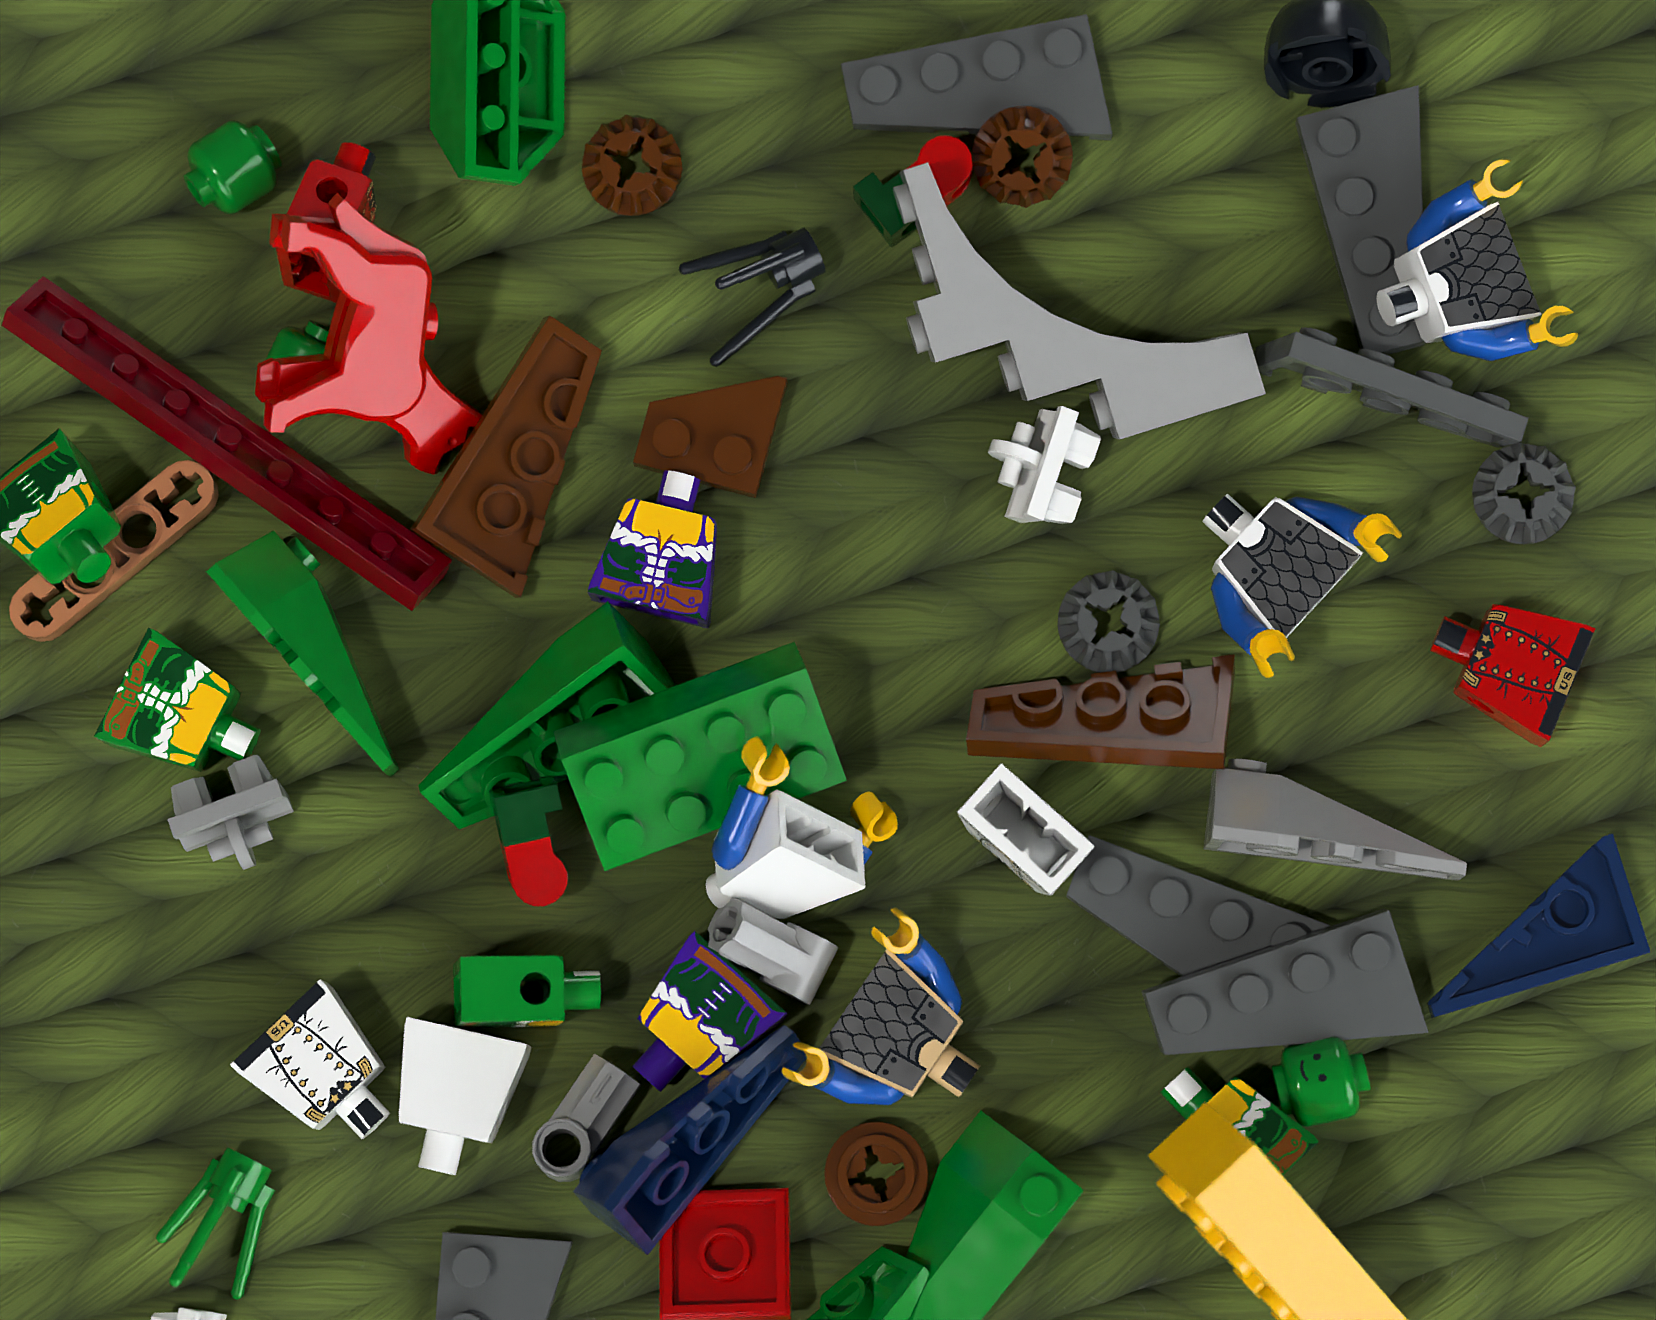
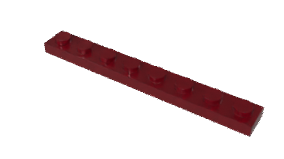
M42 276L6 309L1 325L410 611H413L446 575L452 559L46 277Z

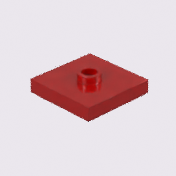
M788 1188L705 1190L698 1192L659 1241L660 1320H791L790 1193Z

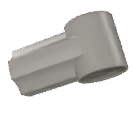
M733 897L723 908L717 909L708 927L710 933L709 948L719 952L721 956L744 968L747 967L760 974L759 980L807 1005L811 1004L839 948L804 928L787 922L785 925Z
M594 1054L550 1120L536 1132L532 1142V1154L538 1167L548 1178L558 1182H571L579 1179L582 1171L593 1158L641 1085L610 1062ZM560 1134L575 1136L581 1144V1152L578 1159L567 1167H555L546 1159L548 1142Z

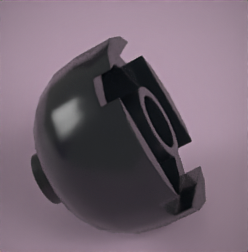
M1292 0L1281 8L1267 32L1264 47L1266 82L1279 96L1287 100L1290 97V90L1297 94H1310L1312 96L1308 99V106L1318 108L1338 107L1371 98L1377 92V83L1383 78L1387 83L1391 76V52L1386 24L1379 13L1365 0Z

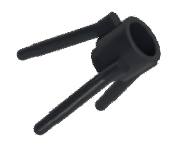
M804 227L788 235L783 230L765 240L702 256L679 265V272L687 275L761 255L760 260L717 278L715 281L717 289L728 288L766 272L777 289L785 285L789 287L785 293L711 356L710 364L712 366H720L797 300L816 291L811 279L825 273L826 269L813 238Z

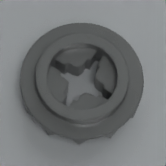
M1519 442L1494 451L1482 463L1473 482L1472 499L1478 518L1493 535L1514 544H1533L1553 536L1568 520L1572 513L1576 486L1572 482L1566 462L1559 460L1554 454L1549 452L1546 446H1535ZM1520 468H1523L1524 476H1527L1530 486H1540L1541 489L1550 490V492H1544L1543 495L1532 500L1531 509L1528 512L1529 519H1526L1525 509H1522L1519 499H1509L1508 496L1498 497L1499 493H1505L1507 489L1516 486L1518 475L1521 473Z
M1113 570L1086 575L1066 593L1058 613V633L1065 650L1083 667L1100 673L1108 671L1122 672L1139 664L1152 650L1160 627L1155 598L1138 579L1119 574ZM1120 599L1124 600L1125 603L1121 609L1123 612L1119 621L1127 627L1126 631L1132 634L1133 637L1130 638L1124 633L1120 635L1117 632L1111 631L1105 638L1101 637L1097 645L1093 644L1092 641L1096 636L1095 631L1098 621L1091 616L1092 612L1085 608L1086 605L1094 610L1098 608L1101 611L1107 612L1112 605L1116 606Z

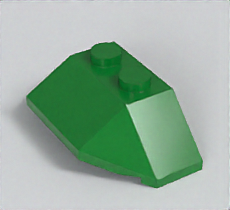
M433 0L431 5L430 130L458 178L512 186L521 184L529 175V172L564 136L565 11L559 0Z

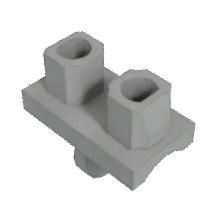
M258 755L234 762L227 768L236 794L215 802L208 782L204 777L192 778L171 787L176 816L167 820L173 837L180 840L186 852L207 845L213 862L235 854L243 870L256 866L252 847L273 840L268 821L294 812L288 793L279 781L272 777Z

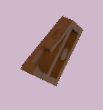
M774 376L650 402L633 460L634 467L661 474L666 470L688 474L700 479V484L756 498L788 384L787 378Z

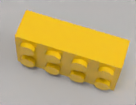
M1206 1102L1148 1155L1164 1174L1156 1182V1185L1181 1212H1185L1196 1224L1194 1228L1220 1256L1223 1255L1234 1267L1232 1271L1258 1299L1261 1298L1272 1310L1270 1314L1275 1320H1407L1257 1146Z

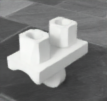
M1058 406L1057 411L1042 409L1039 410L1034 427L1026 423L1017 422L1011 442L1000 439H993L988 450L989 455L1004 462L997 482L1014 488L1005 517L1020 523L1047 521L1065 524L1072 523L1075 520L1081 502V491L1056 481L1063 462L1080 469L1089 468L1095 459L1101 440L1099 435L1076 422L1079 412L1064 406Z

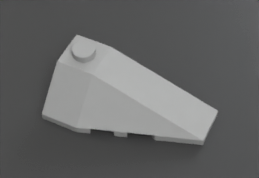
M1228 759V768L1215 769L1212 773L1204 850L1456 881L1466 876V862L1282 775L1267 774V764L1264 762L1247 759Z

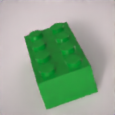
M795 642L553 731L562 763L604 871L719 829L739 784L746 786L751 773L742 760L741 752L744 745L753 737H759L767 749L766 759L770 756L774 745L778 744L789 763L787 777L777 785L767 786L764 792L766 795L778 789L799 799L847 781L809 674Z

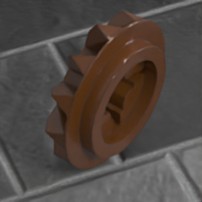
M1032 106L1009 107L991 116L978 131L972 149V164L980 186L995 197L999 203H1009L1024 208L1044 200H1051L1062 185L1068 181L1073 160L1072 144L1063 125L1050 113ZM1008 135L1024 149L1030 148L1033 145L1037 147L1043 142L1046 143L1039 148V152L1033 157L1037 178L1034 179L1030 172L1026 173L1020 166L1013 170L1008 168L1004 172H1000L1011 159L1010 142L1006 138Z
M624 115L621 119L608 124H601L591 140L585 143L581 170L585 185L596 202L611 212L626 216H638L660 208L672 197L681 179L682 158L673 135L658 125L652 118L643 119ZM641 142L642 163L649 167L650 171L656 173V175L649 172L645 174L634 172L630 180L626 179L623 188H621V166L613 160V157L608 155L611 154L617 157L619 154L628 157L633 149H637Z
M883 1122L864 1123L846 1131L832 1146L825 1164V1184L832 1202L846 1217L855 1222L870 1226L889 1225L909 1215L920 1203L928 1181L926 1158L917 1141L900 1127ZM871 1146L873 1154L878 1156L881 1164H904V1169L895 1171L896 1175L886 1179L888 1188L885 1191L888 1199L886 1202L881 1201L879 1193H875L871 1184L860 1185V1183L849 1185V1179L858 1177L857 1173L866 1170L865 1159L868 1156L865 1147Z

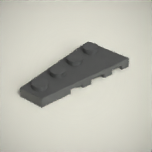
M1087 14L841 63L853 129L926 133H934L936 130L969 131V134L977 135L982 125L997 112L1014 106H1032L1053 115L1063 125L1069 136H1089L1090 140H1112L1113 134Z
M1419 85L1297 117L1295 125L1359 348L1389 355L1423 346L1426 342L1421 338L1414 319L1395 326H1389L1382 319L1376 300L1379 290L1400 283L1394 268V260L1408 252L1407 234L1423 213Z
M1303 327L1299 333L1294 332L1256 347L1254 356L1259 373L1271 377L1273 370L1282 367L1303 374L1301 387L1324 394L1327 391L1351 393V390L1362 392L1360 400L1363 402L1362 406L1385 413L1406 415L1409 413L1410 408L1420 410L1417 418L1420 424L1497 448L1522 442L1529 418L1509 411L1511 403L1508 400L1485 392H1474L1473 397L1452 390L1453 381L1437 373L1422 370L1416 371L1415 375L1394 368L1395 359L1377 351L1359 349L1358 354L1336 347L1337 338L1327 332Z
M1090 835L1087 840L1095 847L1077 866L1066 898L1133 944L1135 943L1181 977L1330 927L1328 924Z
M1385 908L1141 991L1160 1051L1164 1055L1302 1044L1329 1037L1350 1040L1429 1033L1390 911Z
M443 1232L435 1320H548L556 1296L555 1293L573 1242Z

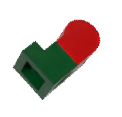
M949 135L937 136L926 142L920 150L918 160L906 168L928 163L947 207L969 187L972 178V155L967 145L960 139ZM872 172L853 186V199L892 248L917 229L915 221L903 223L896 203L893 187L903 184L900 173L883 185L875 173Z
M550 776L489 790L507 876L516 895L524 903L535 907L547 906L556 902L564 894L568 884L566 868L558 854L552 849L545 816L547 812L562 809L557 783Z

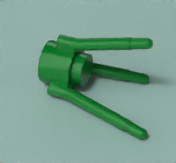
M228 1147L225 1149L220 1161L212 1158L201 1180L156 1235L159 1243H166L210 1191L208 1196L214 1200L169 1278L171 1286L177 1287L182 1283L226 1206L243 1214L249 1202L252 1206L231 1290L233 1299L238 1300L243 1297L265 1210L276 1191L265 1185L272 1172L271 1169Z

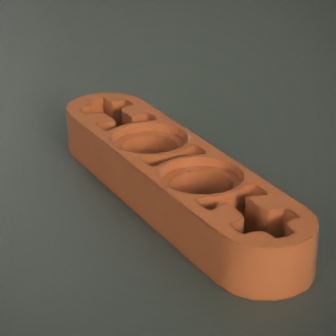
M190 460L177 461L164 469L114 510L121 524L119 535L103 547L111 558V565L102 583L94 588L85 589L79 587L73 579L72 572L62 580V583L66 589L80 599L79 602L71 607L69 601L62 597L49 609V613L53 618L50 624L44 626L38 621H34L28 625L26 620L32 614L28 603L35 597L45 603L60 593L57 588L37 573L21 586L12 597L9 611L10 619L15 628L29 639L39 642L52 641L65 633L209 515L216 506L219 497L218 484L213 475L201 464ZM185 476L187 480L194 482L201 477L203 483L199 485L197 491L202 498L194 505H191L185 499L174 505L169 511L178 518V521L169 527L164 515L149 502L158 495L160 501L166 506L179 494V489L175 485L178 479ZM136 514L149 515L156 523L154 539L150 544L142 548L129 547L122 538L124 523L128 518Z

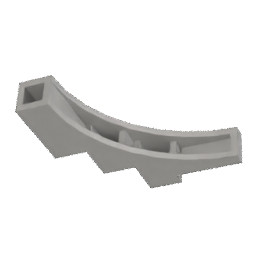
M928 163L900 172L903 184L893 187L896 203L903 223L915 221L922 245L912 248V254L922 285L933 282L937 293L913 301L916 314L906 317L917 354L928 351L931 362L936 363L1004 341L1008 353L998 355L1002 376L1008 392L1019 389L1021 398L1024 401H1030L1095 380L1098 391L1089 394L1095 420L1100 430L1110 428L1112 437L1115 439H1123L1266 394L1248 333H1234L1191 343H1146L1099 334L1051 314L1012 288L974 250L948 211Z

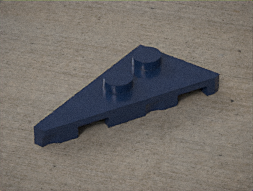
M1613 834L1603 836L1596 841L1427 1002L1431 1018L1651 952Z

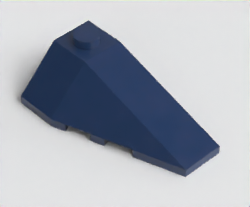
M783 1025L617 1138L604 1154L595 1156L586 1165L580 1176V1183L573 1191L594 1216L648 1255L790 1080L782 1074V1068L784 1067L796 1072L807 1059L804 1051L793 1047L794 1043L800 1042L795 1032Z

